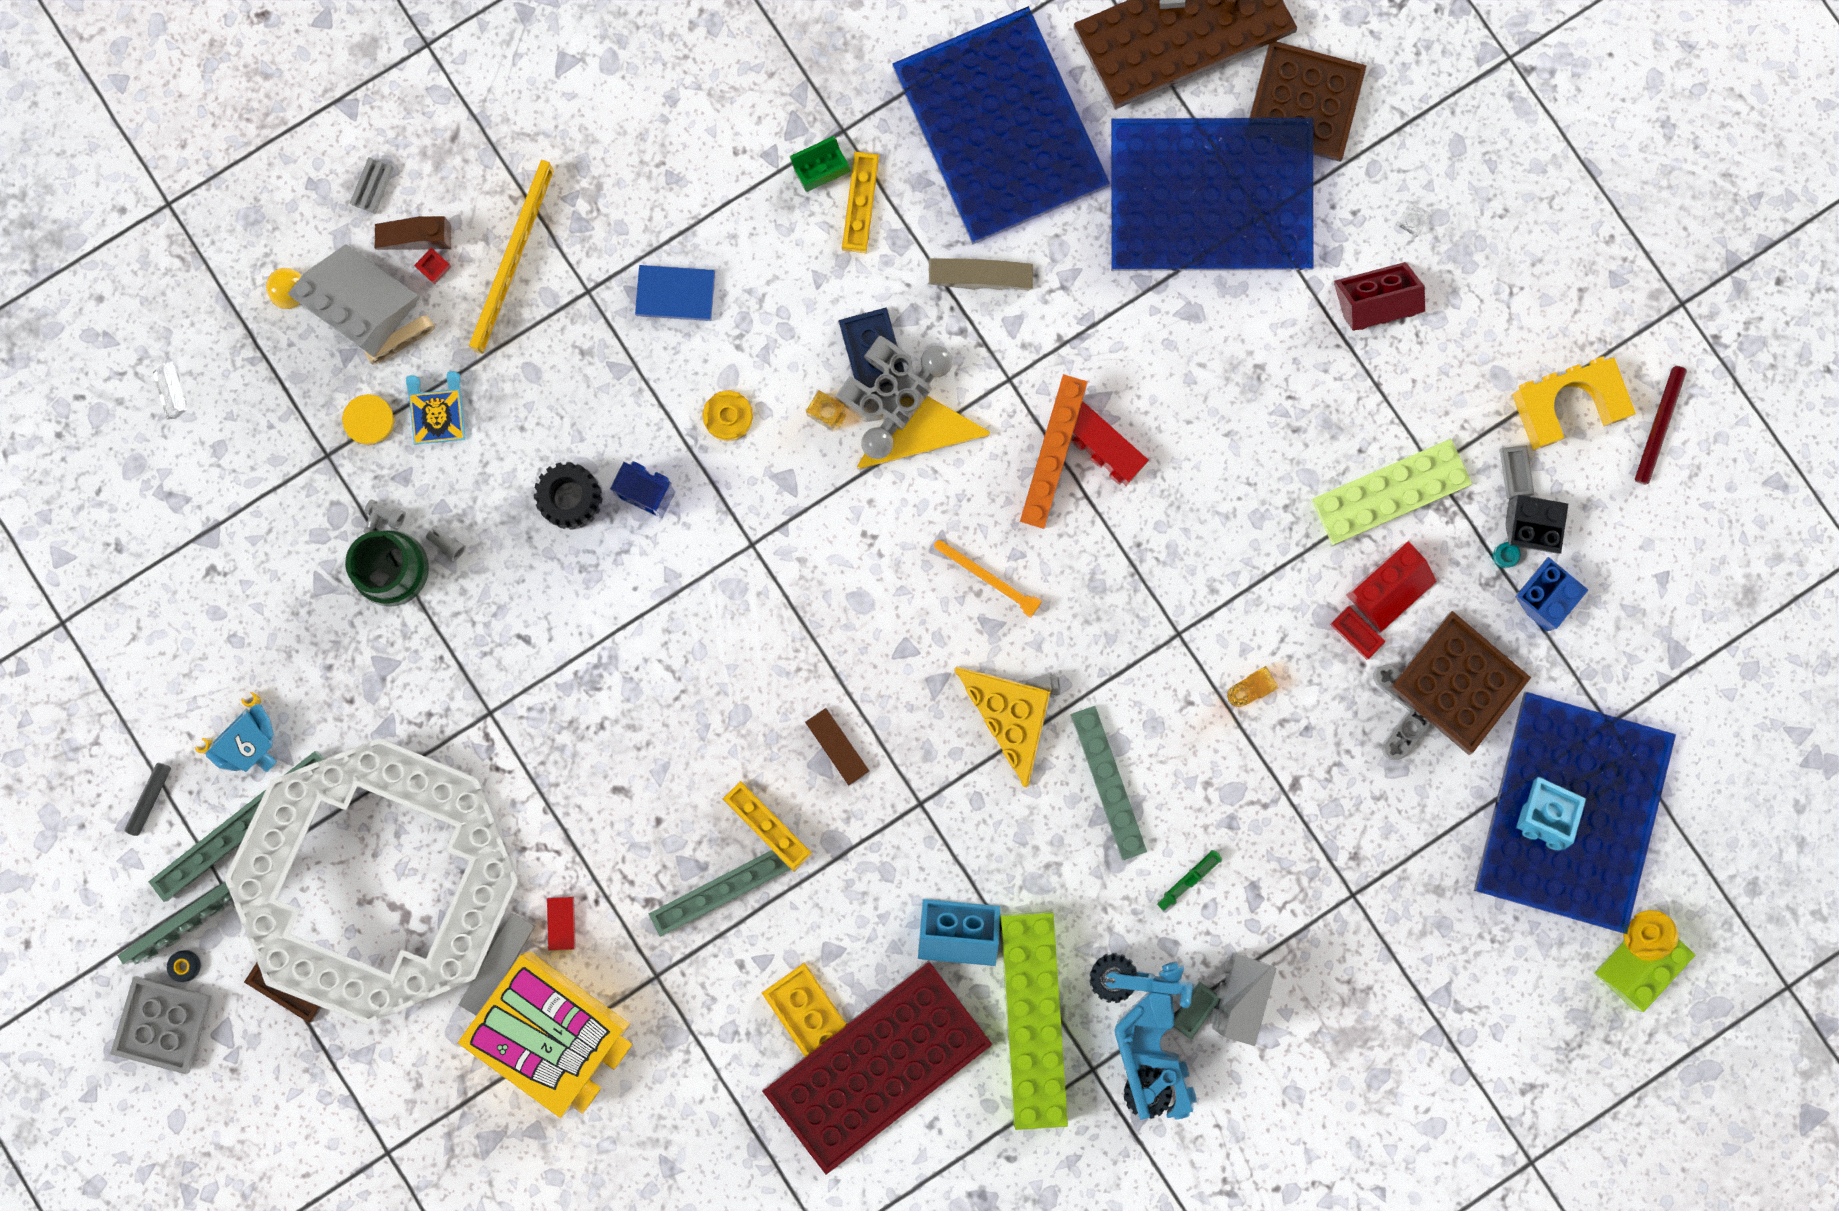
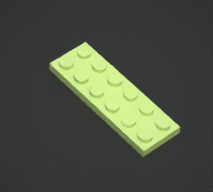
M1448 439L1313 498L1312 502L1333 546L1472 485V482L1452 439Z

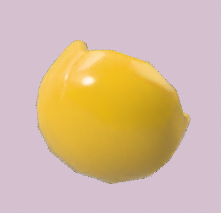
M279 268L269 275L266 282V291L275 306L281 309H292L300 305V303L288 295L301 278L299 272L292 268Z

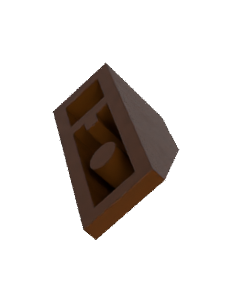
M418 216L375 224L374 248L375 250L451 249V224L445 216Z

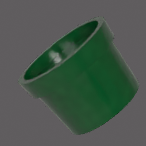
M373 531L361 535L351 544L345 559L346 572L356 589L366 599L381 606H399L411 601L421 592L428 578L429 563L425 550L412 536L399 531ZM394 548L402 552L403 562L398 567H395L387 560V556ZM377 568H381L389 575L388 580L381 587L370 579V576Z

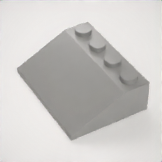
M347 244L305 272L288 293L289 296L373 357L379 352L420 298L418 294Z

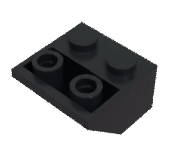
M1516 495L1510 498L1505 522L1509 545L1561 554L1569 503Z

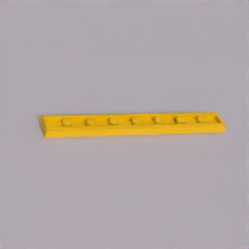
M541 159L469 343V347L477 353L483 354L553 176L554 169L548 161Z

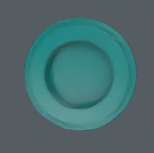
M1509 542L1499 544L1493 551V560L1501 568L1515 566L1521 557L1519 548L1510 546Z

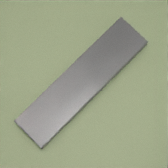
M515 913L511 914L482 963L476 978L472 980L458 1005L477 1016L513 966L535 925Z

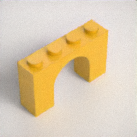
M1604 356L1589 361L1590 365L1584 368L1580 364L1566 369V374L1558 376L1557 372L1542 377V382L1534 384V381L1531 380L1518 386L1519 390L1513 393L1512 396L1533 451L1557 443L1565 438L1554 409V401L1561 388L1577 387L1587 392L1595 403L1603 427L1625 420L1636 414L1615 357L1605 360Z

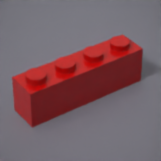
M1082 401L1072 435V444L1080 451L1085 449L1091 455L1090 459L1095 465L1100 468L1104 466L1110 472L1109 476L1114 482L1119 485L1123 483L1127 486L1147 464L1149 459Z

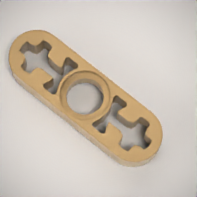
M428 315L421 316L393 332L375 357L366 351L364 353L372 365L378 364L431 333L435 326Z

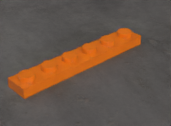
M1065 374L1062 376L1020 518L1022 523L1045 529L1088 381Z

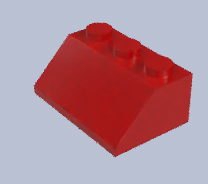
M1407 541L1393 551L1350 590L1346 596L1381 633L1437 581L1427 560Z

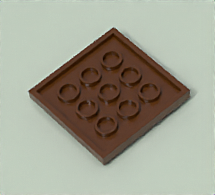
M1277 41L1268 44L1244 136L1341 162L1367 65Z
M1451 611L1389 688L1466 754L1471 755L1531 677L1455 612Z

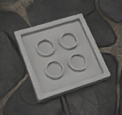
M139 976L133 977L110 1054L182 1074L190 1073L212 996Z

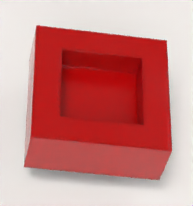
M430 248L414 265L434 285L452 267L433 248Z

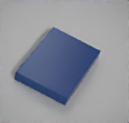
M639 265L635 315L640 317L711 321L715 270Z

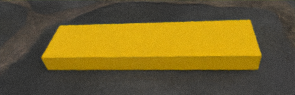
M854 151L842 251L867 254L879 154Z
M741 781L722 798L793 872L813 854Z

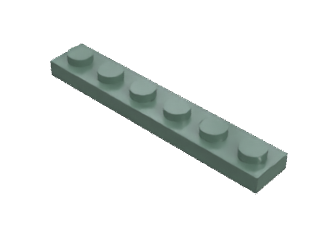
M1096 706L1070 714L1121 859L1126 860L1146 853L1147 850Z
M770 850L648 914L661 937L787 872L790 868L773 850Z

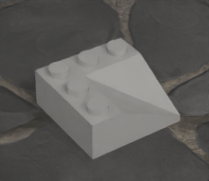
M1232 953V957L1227 958L1224 966V973H1227L1225 982L1220 983L1217 991V998H1220L1217 1009L1213 1008L1210 1016V1023L1213 1024L1212 1029L1225 1038L1255 1046L1277 968L1262 961Z

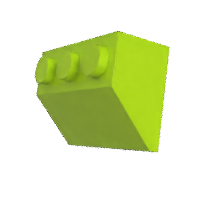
M1678 939L1675 949L1663 959L1655 961L1641 960L1629 951L1623 941L1594 974L1632 1010L1644 1013L1696 955Z

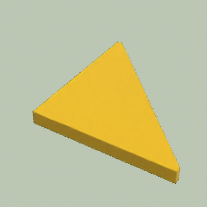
M927 396L904 429L900 430L897 428L892 435L893 448L891 453L881 459H873L864 453L857 468L861 470L866 467L931 452L947 446L950 447L982 437L985 438L989 436L990 431ZM904 397L901 399L900 404L903 407L909 408L914 404V400L910 397Z
M955 667L956 675L961 679L966 692L974 705L977 706L993 737L996 738L1003 750V754L1021 780L1022 786L1029 787L1051 691L962 667Z

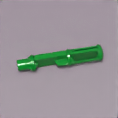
M1210 850L1209 854L1190 869L1170 890L1164 893V897L1157 903L1159 908L1164 912L1170 905H1175L1177 903L1176 899L1189 887L1195 886L1219 862H1222L1220 854L1215 850Z

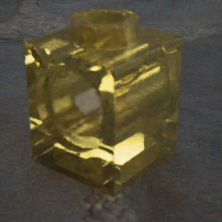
M818 390L806 409L807 417L832 432L836 426L840 427L847 416L844 413L846 410L844 404ZM824 407H832L835 413L827 418L821 415V411Z

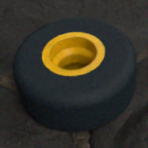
M189 950L175 952L168 959L167 973L174 981H190L200 971V959L194 952ZM182 962H186L187 969L185 971L180 969V964Z

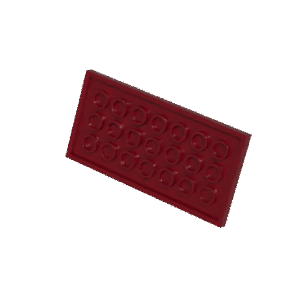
M928 960L762 1089V1092L825 1175H827L993 1044Z

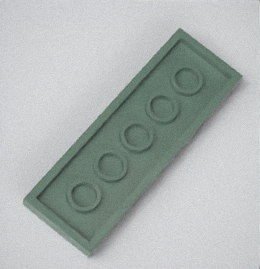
M226 882L117 955L121 963H134L136 965L142 961L146 963L159 954L157 950L164 946L168 948L181 939L179 935L199 928L203 924L201 922L202 919L208 916L214 917L225 909L223 907L224 904L229 901L234 902Z

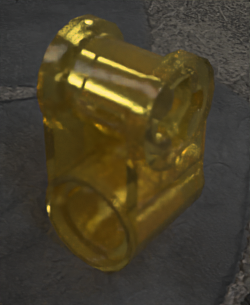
M1264 666L1248 675L1246 679L1233 685L1227 692V699L1232 706L1243 707L1258 698L1260 699L1279 687L1267 666ZM1244 691L1246 695L1238 699L1236 694Z

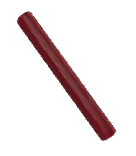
M1675 366L1671 369L1635 476V482L1643 485L1650 483L1687 373V369L1684 367Z

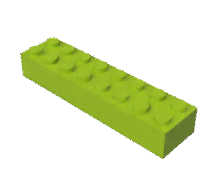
M1050 911L1000 915L1013 1125L1015 1130L1068 1127L1054 913Z

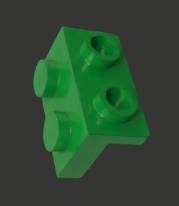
M835 136L829 137L790 156L794 172L805 192L851 172L850 166L842 154Z

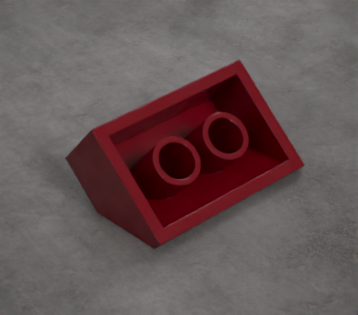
M1406 262L1334 280L1343 317L1353 331L1363 330L1381 323L1386 324L1404 317H1413L1416 314L1425 312V286Z

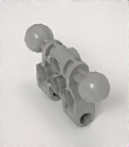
M878 336L864 355V358L883 372L876 379L875 386L868 388L850 376L834 396L840 404L865 422L884 419L880 427L867 430L861 439L863 452L873 459H881L891 453L893 448L892 435L897 428L903 430L931 392L932 388L929 384L934 377H942L951 370L953 358L946 348L942 346L927 348L921 356L922 369L918 375H915L913 373L911 356L886 338ZM899 362H903L908 365V369L905 372H897L894 366ZM888 382L892 384L893 390L889 393L882 392L879 389L882 383ZM904 397H910L914 400V404L906 408L900 404V401ZM868 403H875L879 407L875 413H868L864 408Z

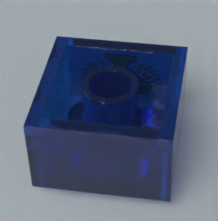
M623 461L610 490L617 498L663 519L676 493L669 478L658 472L651 475L645 470L646 467L635 461H632L631 464Z

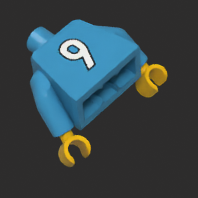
M250 692L253 695L251 703H248L245 698L241 699L242 704L250 708V711L245 709L214 741L208 738H201L206 743L205 749L201 746L195 747L196 752L206 754V757L219 769L247 772L256 763L265 772H268L277 762L267 753L273 745L272 738L274 736L270 718L262 705H260V697L254 692Z

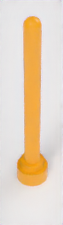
M935 541V549L1021 605L1019 608L1023 610L1022 613L1032 618L1042 603L1040 599L1035 596H1024L943 541Z

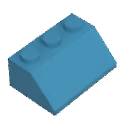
M923 899L918 959L996 966L999 946L1000 906Z

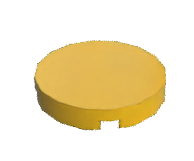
M731 390L719 391L705 403L702 412L703 423L708 432L716 439L726 442L735 441L745 436L753 422V411L748 400L740 393Z
M366 394L357 396L348 403L343 412L342 422L343 428L350 438L359 444L369 446L388 438L393 431L395 418L392 408L386 401L379 396Z
M1647 910L1634 915V919L1627 922L1623 938L1625 945L1634 956L1641 960L1655 961L1663 959L1672 953L1677 946L1679 934L1676 924L1665 913Z

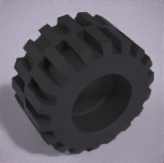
M560 462L556 463L555 468L549 466L546 469L547 473L545 475L540 474L538 477L540 482L539 484L535 483L534 487L537 490V493H534V500L537 501L535 505L545 519L559 528H569L570 530L576 529L577 526L582 528L586 526L585 523L587 521L592 522L595 519L593 516L595 513H599V503L602 504L603 500L600 495L602 490L598 485L599 482L588 470L579 464L574 465L572 462H566L563 465ZM573 482L579 484L582 488L580 502L572 509L562 510L558 508L555 503L557 490L566 483Z

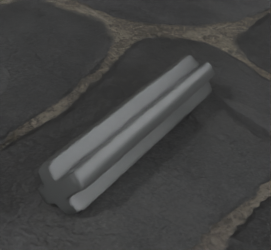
M156 763L125 827L126 833L132 836L140 835L171 771L170 766L164 763Z

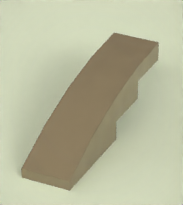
M931 258L929 259L928 284L972 290L977 288L995 290L1010 288L1029 291L1033 289V264L984 259Z

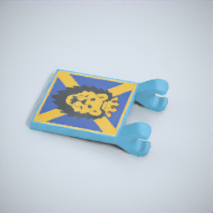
M456 371L447 372L449 390L420 393V379L415 375L406 377L414 445L465 440L460 374Z

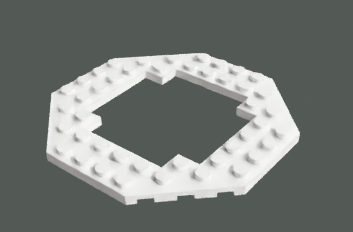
M381 738L270 780L224 878L265 984L367 1025L474 980L518 882L478 779ZM357 787L455 826L445 851L469 861L427 958H422L401 949L390 974L291 935L290 933L301 909L276 899L321 801L347 811Z

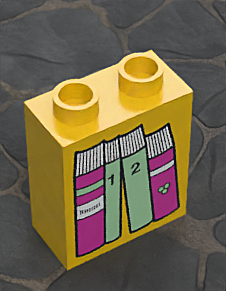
M531 951L519 956L457 1042L559 1118L563 1117L571 1107L583 1114L602 1089V1087L591 1080L598 1069L604 1063L615 1070L633 1045L623 1037V1034L631 1025L628 1021Z

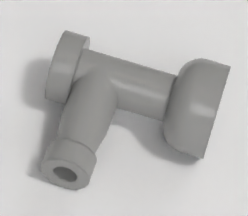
M371 499L365 507V513L370 516L363 532H373L380 517L388 520L389 527L398 530L404 522L406 513L400 509L390 511L377 505V501Z

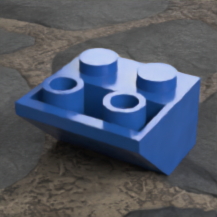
M1547 557L1515 597L1532 620L1544 630L1551 631L1560 626L1588 592V589L1550 557Z

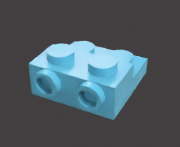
M1537 777L1533 781L1528 802L1522 807L1516 828L1522 830V834L1526 838H1540L1547 842L1546 845L1550 849L1564 850L1574 843L1586 799Z

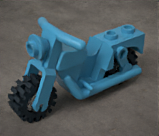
M1112 953L1110 955H1103V957L1096 961L1090 972V986L1092 985L1094 994L1097 993L1099 995V999H1105L1108 1003H1111V1001L1120 1003L1121 1000H1127L1134 990L1147 992L1118 1019L1114 1030L1128 1077L1124 1087L1126 1106L1128 1109L1131 1108L1133 1110L1132 1113L1134 1115L1139 1114L1140 1120L1153 1119L1156 1115L1159 1117L1163 1114L1164 1110H1167V1118L1174 1117L1175 1120L1189 1117L1190 1113L1194 1110L1193 1103L1197 1102L1194 1088L1188 1087L1186 1077H1190L1186 1061L1181 1062L1179 1054L1162 1051L1160 1047L1161 1037L1174 1026L1173 995L1181 993L1180 1005L1183 1008H1188L1191 1004L1193 984L1190 981H1179L1182 977L1184 966H1178L1177 962L1167 963L1162 966L1163 970L1158 972L1159 976H1155L1151 973L1138 972L1136 966L1132 964L1133 961L1125 958L1123 954L1117 955V953ZM1139 1064L1151 1067H1146V1069L1140 1068ZM1174 1084L1176 1100L1174 1104L1169 1107L1172 1097L1171 1085Z

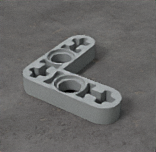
M1383 665L1378 667L1373 673L1374 682L1408 710L1382 745V752L1389 760H1399L1406 756L1431 723L1423 716L1420 720L1412 717L1413 713L1415 716L1420 714L1389 688L1392 685L1390 681L1382 682L1383 676L1380 674L1381 671H1390L1389 677L1393 681L1401 673L1391 665ZM1409 721L1417 726V732L1414 736H1408L1404 732V725ZM1401 738L1409 741L1408 744L1406 742H1401V744L1398 746V750L1400 751L1399 754L1390 753V751L1392 750V748L1389 746L1390 743L1396 744Z

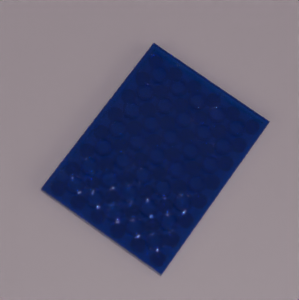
M1029 6L892 63L895 75L972 245L1110 186L1108 177Z
M1111 118V271L1314 269L1313 118Z
M1524 692L1473 891L1627 934L1676 734ZM1537 777L1586 799L1574 843L1564 850L1550 849L1547 847L1546 841L1540 838H1526L1522 834L1523 831L1516 828L1522 807L1528 802L1533 781Z

